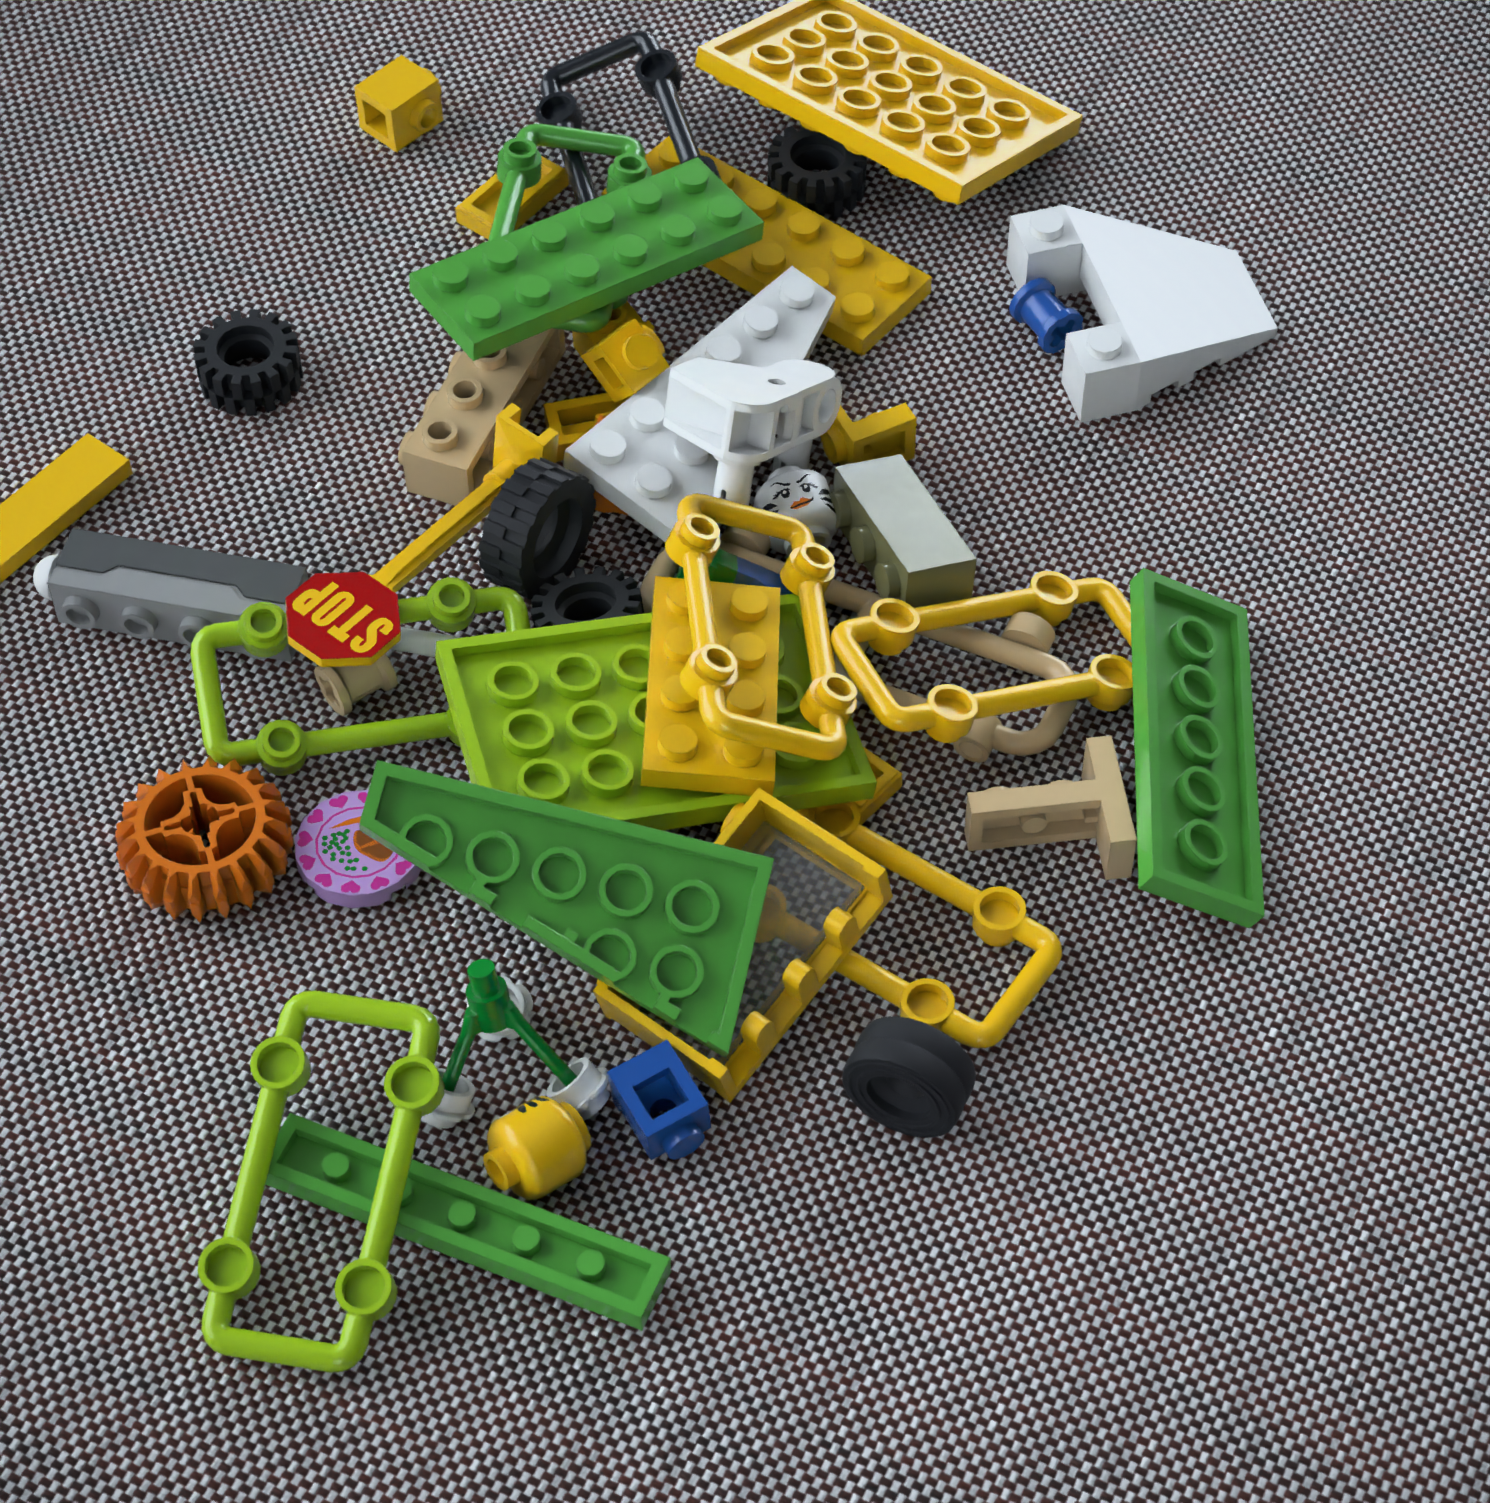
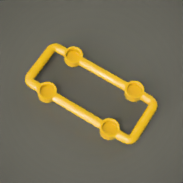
M695 493L685 496L678 504L677 522L665 542V550L668 556L676 564L683 567L693 653L680 674L682 687L690 696L699 701L700 713L704 724L709 730L720 737L815 760L828 761L838 758L846 748L847 735L845 726L857 708V690L847 677L836 673L830 641L824 593L835 576L834 556L827 548L815 543L811 530L798 519L706 494ZM717 523L782 539L791 544L792 552L780 571V579L789 591L799 596L812 683L800 701V711L811 725L820 730V733L731 713L726 709L725 700L738 679L736 657L729 649L718 645L708 567L720 548V529Z
M1041 571L1032 577L1029 587L1025 589L916 608L899 599L883 598L872 605L869 616L840 622L831 632L830 641L835 655L877 720L883 726L897 732H914L925 729L931 738L942 743H954L961 737L966 736L971 730L975 719L1087 698L1090 704L1097 709L1116 711L1121 706L1127 704L1133 695L1132 663L1118 655L1102 654L1092 660L1088 672L975 694H971L966 689L957 685L941 684L930 690L926 703L903 707L895 701L858 644L868 642L876 652L887 656H894L908 648L913 643L915 634L919 632L1009 617L1018 612L1038 615L1054 627L1071 615L1074 605L1097 602L1132 648L1130 603L1113 583L1097 577L1071 580L1059 572Z
M853 802L795 810L876 863L972 915V927L976 935L986 944L1002 947L1017 940L1035 950V953L981 1022L954 1008L955 999L951 989L939 980L922 978L909 983L853 950L847 954L835 970L899 1007L900 1017L928 1024L971 1048H988L999 1043L1059 965L1062 958V945L1057 935L1046 926L1026 916L1025 901L1016 891L1002 886L990 887L980 891L861 825L860 812ZM768 885L755 943H769L777 937L805 953L821 932L788 914L786 899L782 892Z

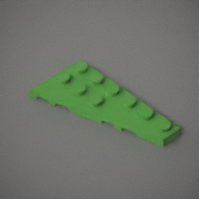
M377 760L359 823L361 832L725 1059L727 1058L774 858Z

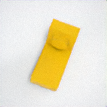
M903 403L882 412H874L861 420L852 422L840 405L834 423L827 432L820 436L822 446L828 459L834 464L839 462L840 465H846L902 454L904 459L908 461L915 458L917 418L908 405Z

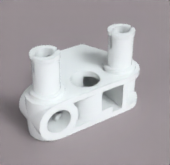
M697 357L671 368L663 426L709 452L718 461L714 497L749 506L754 467L758 466L761 462L774 457L772 472L784 466H798L800 469H808L813 439H817L827 432L838 414L842 398L841 382L835 377V372L831 368L811 361L784 360L761 368Z

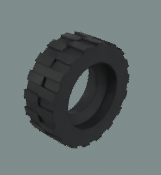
M536 458L530 459L524 466L520 465L514 470V474L509 479L507 478L501 486L502 489L498 496L494 498L490 506L491 510L482 528L483 535L479 542V565L484 570L483 576L494 584L515 590L520 596L529 600L534 595H540L539 587L545 582L555 586L554 576L560 573L568 576L575 569L582 551L585 550L590 529H592L594 523L593 514L596 509V499H594L593 495L595 492L594 487L588 483L590 480L581 474L544 458L539 460Z

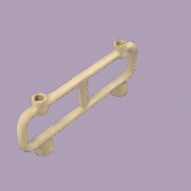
M731 526L726 527L720 537L719 549L780 575L785 562L766 556L771 548L769 536ZM665 548L658 554L640 587L644 613L652 612L655 576L673 578L680 567L668 556ZM835 579L831 581L824 593L825 602L858 613L856 618L869 616L872 605L882 599L879 594ZM1018 612L1013 614L1001 637L965 624L916 633L1046 680L1075 675L1066 662L1048 653L1056 637L1055 631L1046 620L1032 613ZM858 643L865 653L869 643ZM835 655L836 673L847 677L853 683ZM885 684L900 706L907 707L926 703L927 698ZM856 687L857 701L866 703V701L864 700V698L862 697V695ZM1078 700L1048 705L1037 727L1028 731H1018L1005 727L996 716L975 719L968 734L953 743L954 749L963 758L977 763L985 762L993 749L1018 756L1039 754L1052 747L1063 734Z

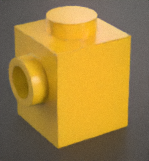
M400 55L354 86L360 128L396 153L443 121L439 79L430 70L421 68L403 55Z

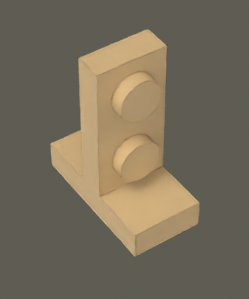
M1112 735L1086 738L1081 775L1082 781L1057 780L1045 785L1016 788L997 786L984 791L968 792L964 827L968 851L1096 838L1105 880L1131 877L1137 838Z

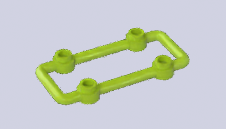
M447 577L434 583L426 596L398 599L400 624L429 620L434 627L441 631L458 632L471 624L475 614L502 611L506 632L531 629L524 599L515 590L508 587L494 586L473 589L464 580ZM258 602L246 608L237 621L214 623L205 626L196 633L191 643L190 656L203 745L206 753L216 763L223 766L235 758L240 766L260 763L269 773L285 776L298 771L309 756L449 737L453 743L460 746L450 708H448L447 712L305 732L294 722L275 720L266 724L260 730L257 738L231 742L228 739L216 649L242 645L247 652L257 657L265 658L277 655L288 643L286 613L279 606L271 602Z
M316 990L303 991L294 995L285 1003L279 1016L274 1037L264 1040L254 1050L250 1060V1070L252 1076L260 1085L261 1090L223 1238L211 1242L203 1250L198 1260L199 1278L209 1290L202 1315L201 1331L205 1342L213 1351L226 1356L329 1373L344 1372L351 1369L363 1358L368 1347L373 1322L385 1317L392 1310L397 1299L396 1283L386 1267L421 1118L432 1113L440 1105L444 1096L445 1084L434 1065L440 1041V1026L436 1017L428 1009L415 1004ZM309 1018L413 1033L408 1055L394 1062L388 1069L384 1079L385 1093L395 1107L360 1257L358 1260L347 1264L340 1271L335 1282L336 1299L339 1305L346 1311L340 1340L336 1344L230 1326L236 1300L248 1295L256 1287L260 1278L261 1266L258 1257L251 1250L250 1244L287 1097L298 1093L305 1087L311 1076V1063L301 1047L306 1022Z

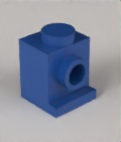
M668 1039L607 1071L613 1103L618 1111L623 1113L650 1160L664 1153L670 1159H680L691 1154L701 1146L705 1139L703 1132L711 1128L709 1106ZM663 1110H669L668 1112L653 1119V1117L658 1112Z

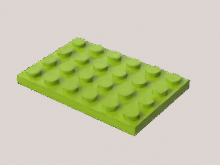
M795 594L780 595L777 724L820 733V730L811 725L800 711V701L812 683L799 596ZM652 612L436 641L435 660L470 781L473 784L658 830L722 822L734 806L739 803L745 804L751 797L641 786ZM852 717L845 726L847 735L846 748L838 758L823 761L776 751L775 784L772 796L793 810L873 799L877 781Z

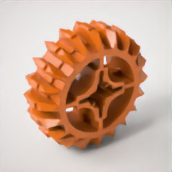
M209 755L204 765L198 768H192L183 759L180 772L172 775L158 768L157 784L155 786L138 783L137 801L123 802V821L116 823L115 837L118 844L116 856L120 869L125 871L128 886L133 889L135 894L143 895L144 901L149 904L151 910L165 905L166 912L173 919H176L186 909H191L192 916L200 923L207 910L217 909L227 919L230 905L240 902L252 909L255 899L253 892L272 893L275 883L273 876L286 874L287 855L292 853L294 844L290 828L292 825L290 811L285 806L284 801H282L281 793L276 788L274 782L265 783L264 776L260 774L258 768L243 773L242 766L238 764L235 758L223 768H218L217 763ZM202 829L206 831L210 843L209 847H204L200 835V830Z

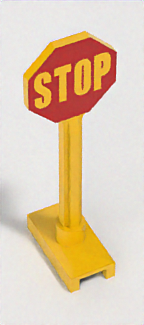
M514 403L509 404L496 415L493 468L484 476L483 483L375 574L344 572L315 573L285 598L288 644L320 667L369 666L374 664L401 640L398 595L396 592L489 514L490 506L494 498L501 491V486L507 478L509 479L514 474V470L520 465L524 466L528 463V460L533 458L538 460L544 458L556 463L559 432L549 427L542 434L536 436L520 425L521 408Z

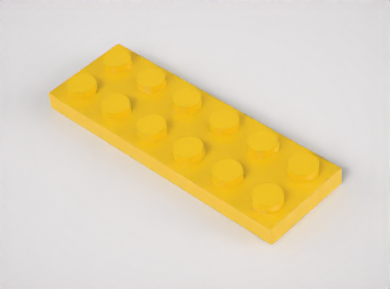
M670 135L646 154L645 160L652 171V175L680 164ZM698 148L701 156H707L714 161L722 181L764 221L762 240L703 264L704 267L753 295H757L791 266L795 267L836 296L833 312L822 334L860 356L865 355L931 293L932 277L796 201L786 198L776 190ZM607 188L601 192L602 196L608 194Z

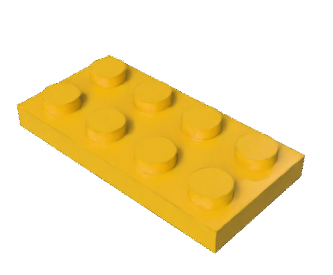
M655 576L641 786L752 796L759 787L768 794L773 795L776 750L737 742L716 735L704 724L700 713L699 701L690 696L682 687L680 674L693 653L685 580L682 578ZM710 581L718 645L729 649L737 659L738 679L725 700L726 709L731 713L777 723L781 588Z

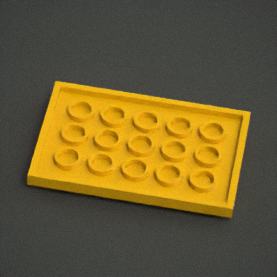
M856 0L791 1L698 46L695 67L711 74L719 83L735 87L756 98L762 106L783 112L800 121L804 128L820 132L843 144L849 152L864 155L887 167L891 174L899 178L909 179L932 191L938 199L957 205L1078 135L1083 117L1082 114Z

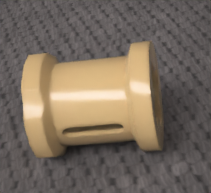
M386 653L369 666L320 667L318 665L314 670L315 678L323 696L332 709L341 716L350 713L353 709L352 704L381 688L384 691H390L398 684L395 670Z

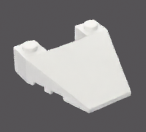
M1066 205L1010 216L1006 266L1017 289L1019 290L1031 280L1046 278L1055 286V296L1086 290L1103 326L1066 333L1061 383L1080 423L1136 411L1149 404L1151 395L1171 384L1179 388L1193 380L1195 371L1214 361L1221 366L1277 335L1278 327L1239 254L1235 250Z

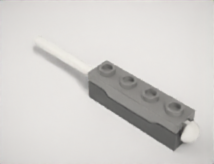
M72 528L61 554L49 555L43 558L37 564L33 573V582L38 593L42 597L53 601L58 622L67 623L80 629L96 628L125 633L139 639L154 638L183 643L191 646L196 633L205 626L214 623L237 621L243 611L252 604L271 602L279 606L286 613L285 598L308 580L307 569L303 566ZM400 626L401 640L390 650L435 657L436 641L463 637ZM288 643L277 655L265 658L250 654L242 645L218 648V650L245 654L255 659L270 658L292 662L296 649Z

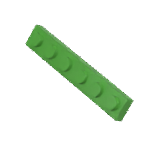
M290 1113L278 1133L265 1185L367 1224L385 1149ZM411 1160L394 1235L633 1328L643 1330L671 1273L670 1257L416 1160Z

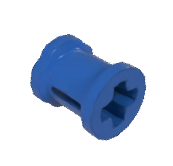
M1037 278L1029 281L1016 292L1011 300L1009 311L1010 315L1017 322L1026 323L1036 333L1038 345L1046 353L1054 354L1065 348L1066 333L1082 330L1083 316L1076 309L1065 307L1055 296V286L1049 280Z

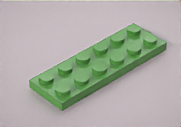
M697 157L409 273V291L464 352L475 361L760 241L763 237L764 221Z
M1143 568L1130 581L1138 889L1243 927L1251 928L1265 916L1247 609Z

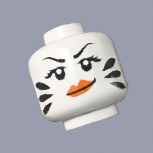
M798 466L781 467L768 476L767 482L759 488L755 495L754 507L798 519L811 530L815 543L825 548L831 544L832 537L838 530V528H835L836 512L829 496L831 491L828 483L822 474L814 470L800 469ZM769 536L771 549L781 554H787V556L790 555L792 550L789 542Z

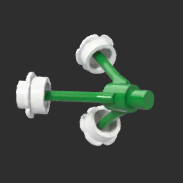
M478 959L472 962L467 968L470 983L465 991L468 1002L461 1031L447 1068H437L445 1084L444 1096L440 1105L432 1113L423 1116L421 1120L438 1128H452L456 1122H460L462 1119H471L474 1115L475 1107L471 1101L475 1093V1087L472 1082L461 1075L476 1035L490 1042H499L501 1038L505 1037L509 1040H514L520 1036L556 1076L550 1083L546 1095L558 1103L564 1101L572 1105L583 1120L596 1114L605 1105L610 1096L609 1091L606 1089L609 1082L608 1070L605 1067L596 1068L586 1057L577 1059L567 1066L530 1025L528 1014L533 1009V1000L527 988L522 984L515 985L508 977L498 976L494 963L489 959Z

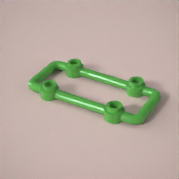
M548 124L527 125L518 132L516 138L506 141L498 153L497 178L503 186L488 241L514 231L525 188H530L540 181L542 157L536 146L617 156L614 163L608 168L607 193L652 176V171L645 160V148L638 140L626 135ZM628 296L552 329L581 333L599 331L608 324L612 310L624 305L628 300Z

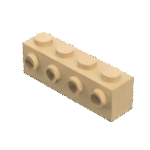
M551 328L475 361L464 350L463 352L457 351L454 354L444 383L439 391L434 390L430 393L420 422L415 430L408 431L401 441L398 461L404 468L407 492L456 506L483 483L484 476L493 468L496 415L509 404L514 403L521 408L520 425H522L566 350L564 330Z

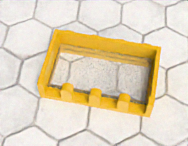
M759 787L745 804L739 803L730 810L722 823L720 835L713 842L774 858L727 1058L725 1059L597 979V986L593 990L605 1017L610 1020L612 1018L652 1047L668 1039L686 1070L713 1088L729 1103L739 1093L893 897L887 871L884 867Z

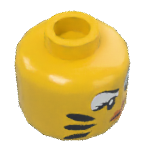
M540 1096L530 1099L491 1123L487 1133L489 1152L483 1156L484 1166L489 1177L499 1189L506 1191L510 1188L518 1196L527 1200L539 1199L578 1177L583 1172L587 1162L586 1151L591 1146V1137L583 1118L572 1105L564 1101L558 1103L549 1097Z

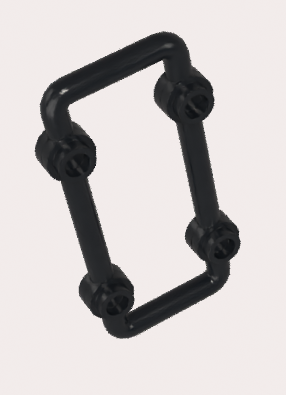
M640 31L630 33L557 64L544 74L540 83L543 99L539 102L535 111L539 124L582 129L583 113L575 97L571 93L563 91L562 86L634 55L641 54L642 57L635 66V74L644 92L658 101L679 163L682 164L698 157L721 179L714 161L707 156L700 155L678 95L683 78L678 61L671 51L661 49L660 43L654 35ZM559 148L577 205L598 198L583 152Z

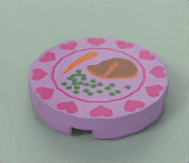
M369 790L343 792L320 802L303 819L296 834L295 856L298 872L303 881L305 882L306 880L307 884L314 888L315 894L327 903L348 908L378 906L391 900L392 893L400 890L404 885L407 889L418 878L421 868L360 831L359 823Z

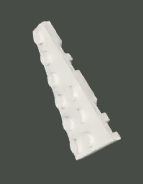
M791 266L670 364L669 368L633 394L569 446L564 452L563 466L587 477L590 480L588 483L592 484L597 492L666 542L677 522L678 504L685 496L695 493L713 496L718 461L712 454L663 426L671 368L697 357L761 368L784 360L809 359L833 312L836 296ZM717 523V525L719 526V529H720L721 526H722V524Z

